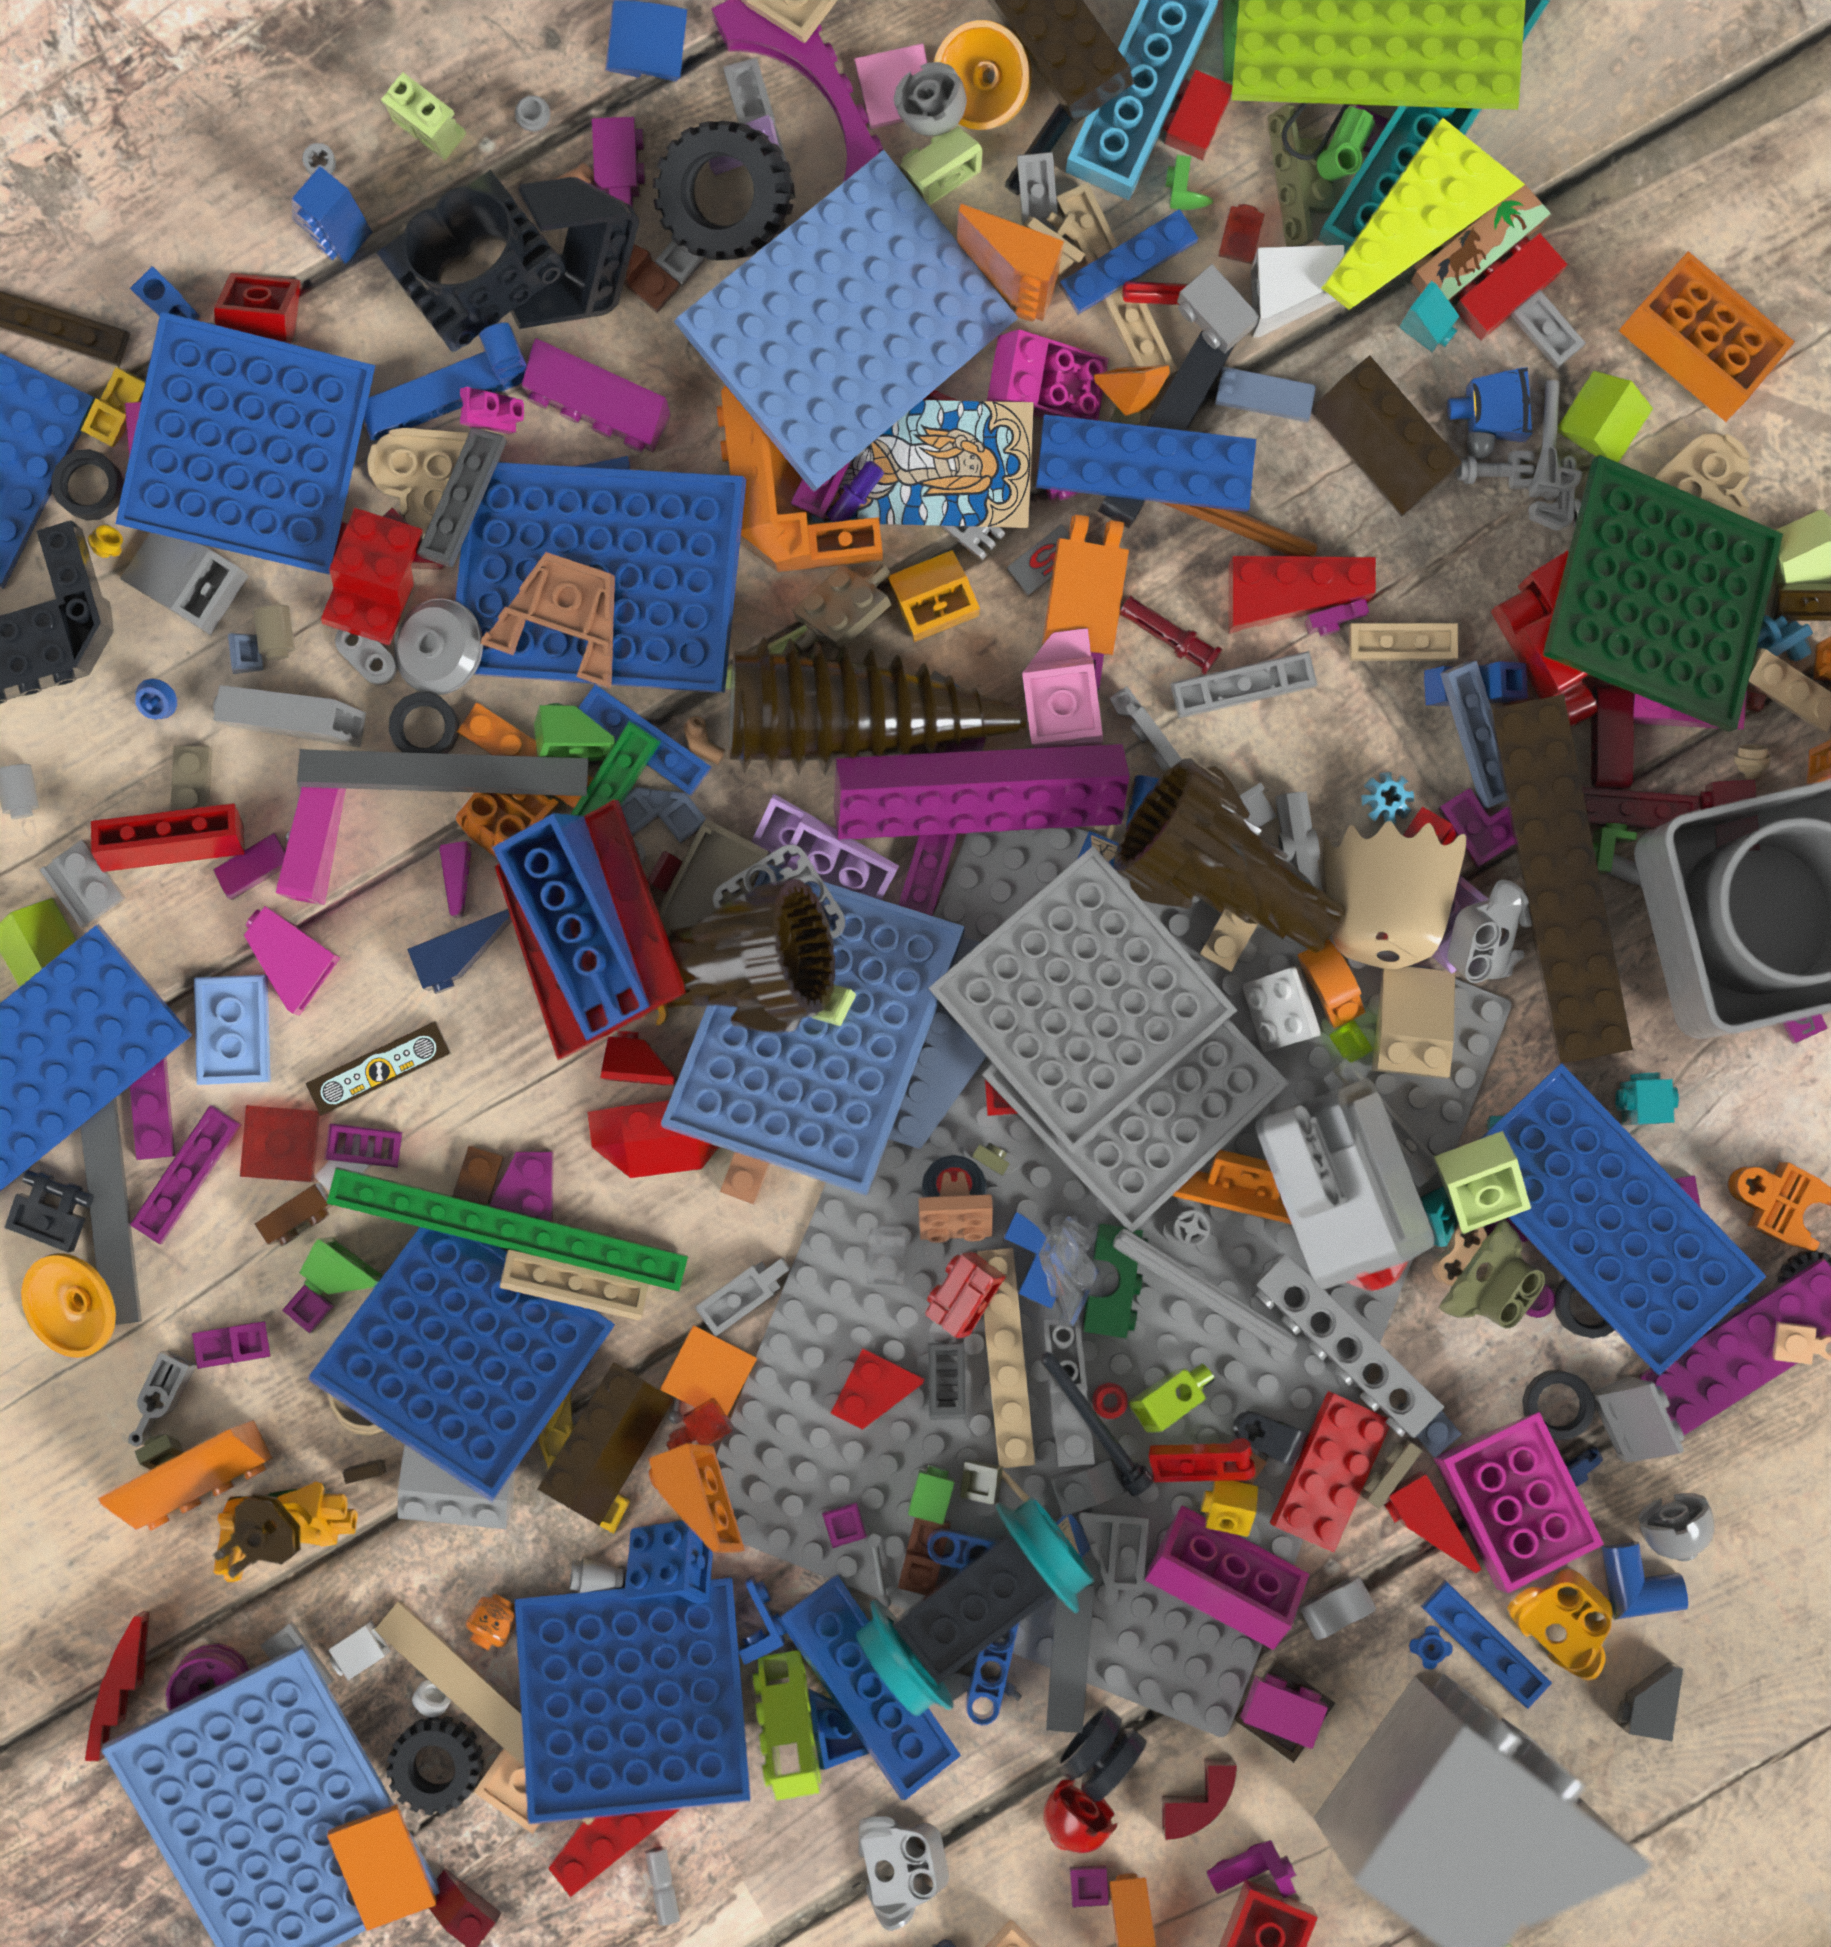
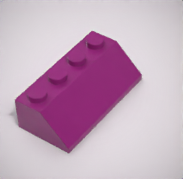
M535 338L522 387L526 395H528V401L544 409L548 405L561 410L559 414L571 422L579 423L581 419L592 424L591 429L604 437L611 438V435L614 434L624 439L623 444L632 450L640 453L644 449L654 452L671 416L666 397Z

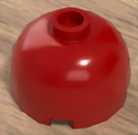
M1063 1779L1053 1789L1044 1804L1043 1821L1050 1839L1061 1850L1081 1854L1097 1850L1117 1828V1823L1113 1824L1111 1821L1115 1814L1104 1798L1095 1803L1078 1787L1072 1786L1076 1780Z

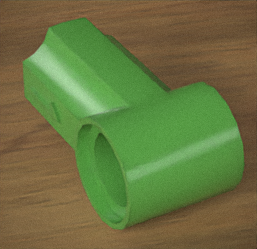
M1349 107L1345 110L1328 149L1322 151L1317 159L1318 172L1324 179L1335 181L1352 175L1361 168L1363 161L1362 150L1375 124L1370 113L1355 107Z

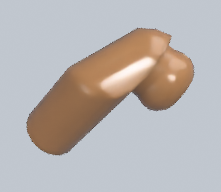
M690 717L684 726V735L689 751L719 765L726 749L709 742L706 721L702 717Z

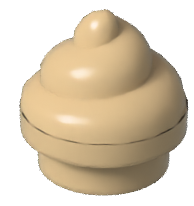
M1743 744L1738 746V753L1734 754V763L1737 765L1738 770L1744 773L1747 780L1758 778L1762 771L1769 767L1771 756L1767 754V746L1760 744Z

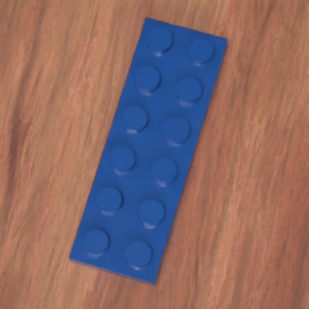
M1044 414L1036 488L1248 512L1256 439Z
M838 1575L827 1580L777 1618L901 1800L908 1799L961 1756L930 1709L928 1708L919 1716L912 1714L897 1699L872 1666L856 1636V1632L870 1621Z

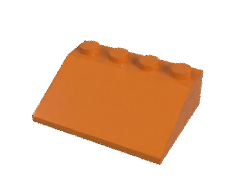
M960 204L957 229V243L973 260L1009 307L1015 311L1017 317L1030 322H1034L1035 319L1043 321L1058 282L1064 241Z
M1689 251L1686 252L1618 330L1725 422L1749 399L1795 343L1793 339Z
M254 1420L222 1432L99 1497L98 1500L104 1508L135 1530L147 1525L151 1531L169 1522L167 1514L179 1508L181 1513L184 1514L201 1505L202 1502L199 1497L212 1491L214 1497L233 1488L234 1485L231 1480L242 1474L248 1480L265 1471L266 1468L263 1463L273 1459Z

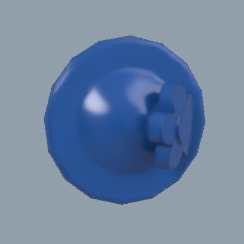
M154 678L146 679L138 685L135 691V704L145 717L154 720L165 719L175 713L177 708L176 694L164 681Z

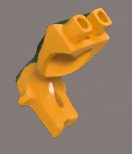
M315 1481L302 1488L271 1492L266 1495L278 1498L301 1526V1543L314 1544L321 1547L337 1544L339 1534H355L358 1513L355 1509H347L348 1503L344 1494H330L323 1483ZM250 1496L230 1497L226 1502L223 1512L218 1513L217 1520L220 1524V1536L217 1550L231 1539L230 1535L235 1532V1507ZM271 1520V1523L277 1528L276 1523ZM236 1546L224 1559L219 1561L215 1559L213 1572L215 1574H223L226 1582L242 1580L243 1571L233 1579L227 1572L230 1571V1567L246 1556Z

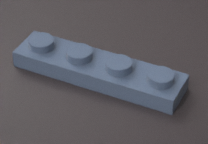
M1467 661L1440 673L1479 802L1482 807L1490 808L1505 801L1506 797L1489 715L1491 706L1477 661Z

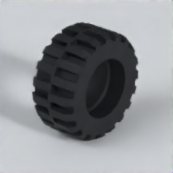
M707 121L699 123L698 127L687 128L681 132V138L672 140L666 147L669 151L666 157H660L656 166L661 169L659 178L653 177V188L658 189V199H653L655 210H661L663 218L659 220L664 230L672 232L671 239L678 246L687 247V252L695 256H703L709 260L718 261L737 260L755 255L757 251L771 242L776 234L782 233L787 225L784 223L785 217L792 213L794 204L789 203L790 193L795 194L794 183L789 181L788 174L792 172L789 162L783 161L781 157L783 151L777 144L771 143L768 140V135L760 130L751 128L750 125L729 121ZM721 156L732 157L743 163L751 175L754 186L753 202L746 216L741 221L726 226L708 221L700 212L695 199V182L699 171L706 162Z

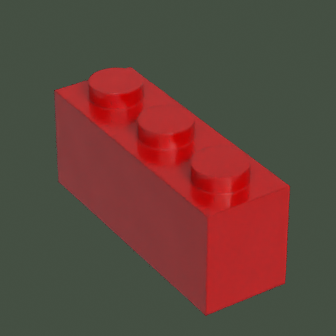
M1541 233L1531 241L1527 236L1511 249L1513 256L1504 263L1501 259H1498L1484 272L1486 278L1476 285L1472 281L1457 295L1460 300L1454 309L1480 341L1510 318L1515 310L1539 290L1542 291L1560 276L1568 265Z

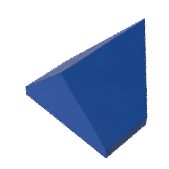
M809 1689L813 1735L820 1770H826L869 1754L835 1702Z

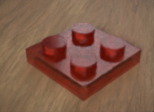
M246 1105L240 1177L314 1182L319 1112L314 1110Z

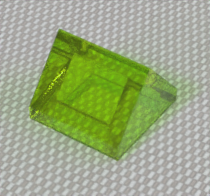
M1356 1019L1347 1022L1328 1035L1343 1059L1346 1058L1350 1063L1374 1050V1047Z

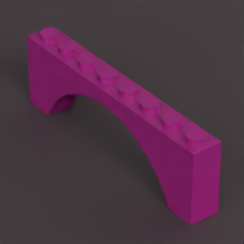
M727 0L711 8L714 23L729 52L754 53L782 62L807 78L824 96L836 115L845 140L847 161L843 182L884 150L876 134L871 136L865 126L869 123L864 108L860 103L855 105L850 96L853 93V88L845 73L839 74L834 63L838 62L837 56L830 42L823 43L819 32L822 31L820 24L806 43H803L747 7L741 0Z

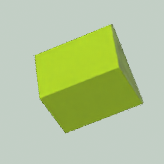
M1593 371L1557 426V432L1596 457L1602 455L1619 462L1653 410V407L1631 380Z
M49 898L10 912L0 922V953L19 987L77 941L54 898Z

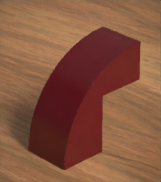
M1233 1758L1204 1759L1205 1795L1162 1796V1833L1165 1840H1174L1192 1835L1208 1826L1223 1811L1233 1792L1237 1775V1764Z

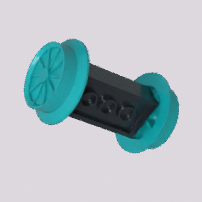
M1033 1497L1029 1498L1015 1510L998 1503L996 1505L997 1511L1009 1532L897 1618L880 1601L874 1599L870 1602L873 1619L856 1632L857 1639L865 1655L888 1688L915 1716H919L935 1703L947 1710H952L954 1702L943 1681L1057 1594L1075 1613L1080 1611L1077 1594L1094 1581V1577L1062 1530Z

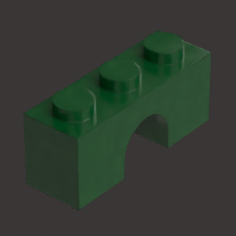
M1098 1223L1093 1259L1111 1263L1116 1268L1119 1279L1115 1290L1106 1296L1087 1294L1082 1325L1083 1332L1127 1338L1128 1331L1135 1330L1137 1310L1131 1308L1133 1295L1140 1296L1143 1274L1137 1273L1138 1262L1113 1246L1114 1238L1122 1229L1128 1230L1125 1227ZM1136 1229L1132 1233L1148 1243V1238L1142 1237L1143 1230Z

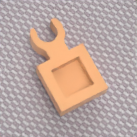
M1777 1322L1772 1357L1774 1360L1812 1364L1813 1354H1820L1823 1358L1831 1360V1353L1825 1351L1826 1345L1831 1342V1334L1815 1337L1816 1328L1814 1326Z

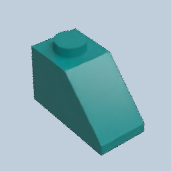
M1431 280L1410 307L1399 328L1433 353L1439 344L1446 347L1458 330L1453 326L1459 315L1438 285Z

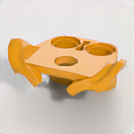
M1572 1569L1562 1570L1554 1577L1553 1585L1545 1589L1540 1587L1527 1588L1508 1604V1613L1525 1637L1532 1635L1550 1652L1547 1656L1553 1663L1583 1680H1593L1599 1676L1606 1660L1602 1644L1611 1630L1613 1608L1610 1601L1582 1574ZM1570 1586L1576 1589L1578 1593L1568 1596L1559 1589ZM1596 1611L1603 1614L1605 1618L1595 1621L1588 1618L1587 1614ZM1551 1624H1559L1565 1628L1567 1635L1561 1641H1552L1546 1635V1628Z

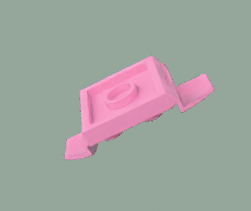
M1088 628L1052 633L1022 672L1031 745L1035 748L1103 745L1101 717Z

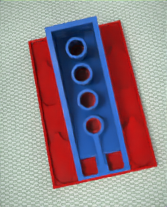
M612 800L585 816L553 813L492 847L499 861V864L494 867L557 1060H562L573 1053L579 1052L586 1046L610 1035L623 1026L686 993L684 982L669 946L668 936L650 893L648 880L636 852L635 842L618 800Z

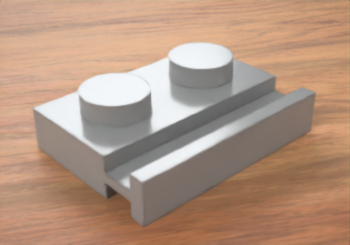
M82 839L53 859V862L39 869L81 928H85L88 926V923L95 918H99L126 898L108 872L101 871L91 853V848Z

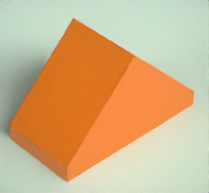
M1169 365L1118 367L1095 374L1094 379L1096 384L1122 413L1127 416L1151 407L1169 375L1170 369Z

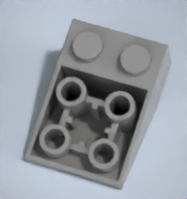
M149 533L120 579L211 635L247 580L248 575L238 566L202 544Z
M1627 1376L1592 1392L1595 1407L1619 1460L1629 1463L1685 1452L1681 1445V1441L1684 1440L1683 1432L1676 1420H1670L1665 1407L1669 1406V1402L1660 1386L1655 1387L1652 1382Z

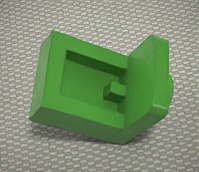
M1606 823L1605 828L1594 830L1592 841L1600 875L1610 873L1612 870L1615 841L1629 843L1637 839V833L1627 831V825Z

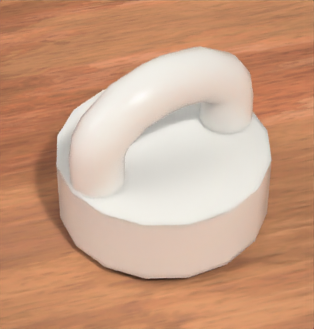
M430 1680L420 1683L412 1697V1704L418 1712L431 1718L444 1714L451 1703V1700Z

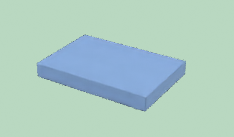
M244 975L194 978L197 1085L271 1082L268 976Z

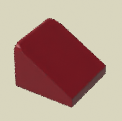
M667 851L662 852L647 879L648 883L667 893L683 861Z

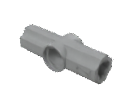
M1307 791L1278 795L1275 797V804L1277 806V817L1281 832L1278 835L1279 849L1288 855L1286 859L1308 877L1315 887L1323 891L1317 862L1320 859L1319 842L1316 830L1312 829Z

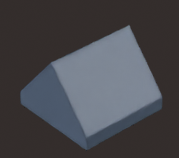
M228 634L232 674L263 670L262 654H259L257 636L251 634Z

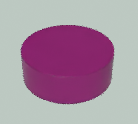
M1544 1284L1542 1291L1525 1313L1526 1315L1541 1318L1551 1313L1554 1309L1556 1298L1550 1286Z

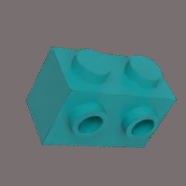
M1661 1072L1631 1074V1081L1620 1082V1089H1617L1615 1092V1104L1617 1111H1621L1622 1125L1675 1123L1674 1108H1678L1679 1093L1677 1087H1673V1079H1661Z

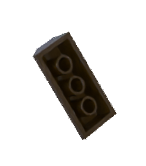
M1370 355L1347 373L1311 409V412L1401 517L1455 473L1462 464V461Z
M613 1362L537 1490L600 1526L674 1399Z

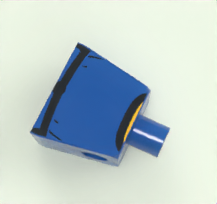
M1528 367L1472 379L1466 386V397L1448 398V419H1468V433H1488L1495 435L1497 440L1526 442L1532 435Z

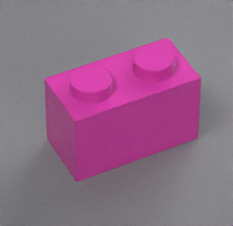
M1268 1673L1265 1679L1255 1676L1240 1716L1243 1722L1313 1749L1328 1710L1326 1704L1320 1701L1322 1695L1305 1687H1301L1299 1692L1287 1688L1286 1680Z

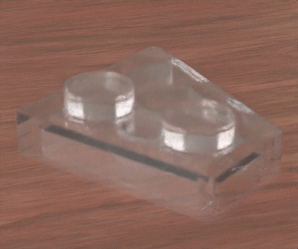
M1052 1226L1039 1253V1258L1043 1271L1047 1275V1285L1051 1297H1059L1063 1313L1058 1316L1060 1325L1062 1327H1074L1100 1271L1064 1226Z

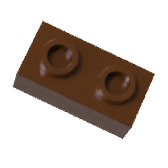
M313 1184L254 1224L268 1245L279 1242L282 1247L300 1235L297 1229L309 1222L311 1226H314L330 1215L327 1209L333 1205L327 1204L329 1194L323 1185Z

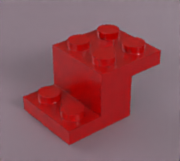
M354 507L329 568L333 589L321 616L322 624L390 646L414 586L411 565L423 538V530Z

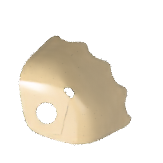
M1387 821L1379 832L1370 839L1362 838L1355 826L1350 825L1342 843L1337 848L1331 845L1327 837H1324L1323 859L1327 895L1344 906V914L1340 917L1339 923L1332 933L1337 949L1349 959L1384 969H1400L1431 957L1438 949L1447 927L1464 859L1466 835L1461 834L1451 844L1442 845L1430 823L1425 824L1416 836L1406 838L1397 831L1391 821ZM1379 932H1385L1389 939L1377 940L1376 935ZM1384 950L1393 951L1400 958L1396 961H1384L1377 957V953Z

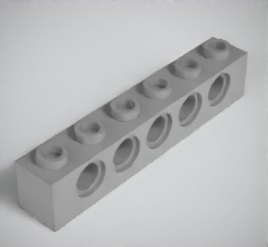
M1282 1253L1253 1283L1259 1290L1255 1296L1270 1310L1276 1306L1285 1315L1281 1321L1295 1335L1302 1331L1311 1340L1307 1345L1308 1348L1322 1361L1328 1357L1334 1362L1337 1367L1333 1372L1348 1386L1354 1382L1363 1391L1359 1397L1373 1411L1380 1407L1390 1417L1386 1423L1400 1437L1406 1433L1410 1437L1415 1438L1444 1408L1425 1387L1324 1289H1320L1314 1280L1287 1253ZM1292 1286L1298 1287L1302 1292V1300L1295 1307H1289L1284 1301L1285 1291ZM1317 1312L1325 1313L1328 1318V1326L1322 1332H1315L1310 1326L1311 1317ZM1349 1337L1354 1343V1351L1349 1357L1342 1358L1338 1355L1336 1346L1339 1340ZM1370 1363H1376L1380 1368V1377L1373 1383H1367L1363 1378V1369ZM1401 1388L1406 1393V1402L1400 1408H1393L1389 1403V1396L1393 1390Z

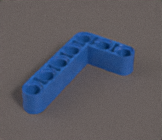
M498 323L480 332L479 337L485 352L369 397L363 422L370 440H379L381 437L389 434L388 431L392 429L413 428L462 408L461 388L470 387L498 394L522 384L527 363L510 324Z
M936 1529L927 1539V1549L930 1557L935 1562L961 1569L971 1561L969 1552L973 1546L984 1545L988 1548L998 1539L954 1529ZM948 1537L954 1542V1547L949 1554L939 1555L934 1551L933 1545L938 1538ZM1019 1623L1008 1631V1636L1004 1641L1000 1643L993 1642L975 1656L965 1706L969 1718L978 1725L991 1724L998 1717ZM994 1661L1000 1665V1672L996 1677L986 1678L982 1676L980 1669L985 1662ZM980 1697L990 1699L992 1701L991 1710L986 1714L976 1713L972 1709L976 1699Z

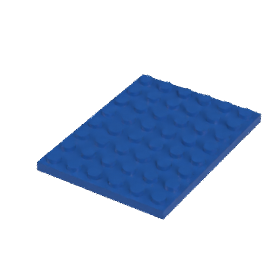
M498 462L461 547L456 602L464 605L473 613L480 625L482 636H484L498 622V616L505 607H509L520 592L519 587L545 552L610 573L615 576L611 685L725 693L746 478L732 475ZM525 621L514 655L483 645L482 657L474 673L477 676L595 684L576 677L588 641L530 621Z

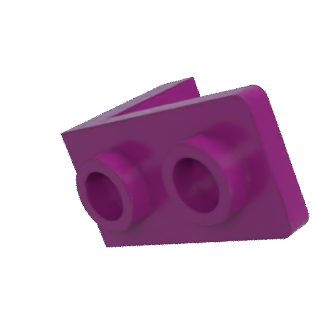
M1271 1839L1264 1843L1254 1844L1246 1852L1231 1859H1224L1206 1871L1217 1894L1267 1870H1270L1283 1899L1296 1893L1291 1878L1297 1875L1288 1856L1279 1857Z

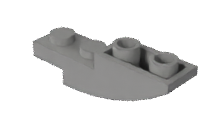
M1079 1317L1043 1320L1046 1352H1051L1088 1401ZM1048 1373L1058 1469L1095 1465L1091 1429Z

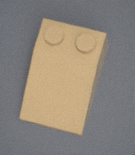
M1408 966L1400 969H1382L1371 1071L1438 1079L1450 1078L1454 1043L1455 972L1451 974L1449 971Z

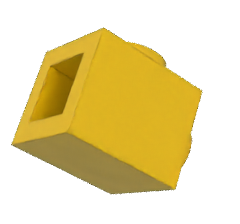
M1214 1481L1212 1490H1205L1202 1499L1201 1512L1207 1513L1205 1528L1249 1537L1257 1512L1258 1486L1237 1481Z

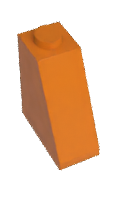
M1136 1873L1116 1876V1881H1110V1897L1117 1947H1156L1146 1877L1138 1878Z

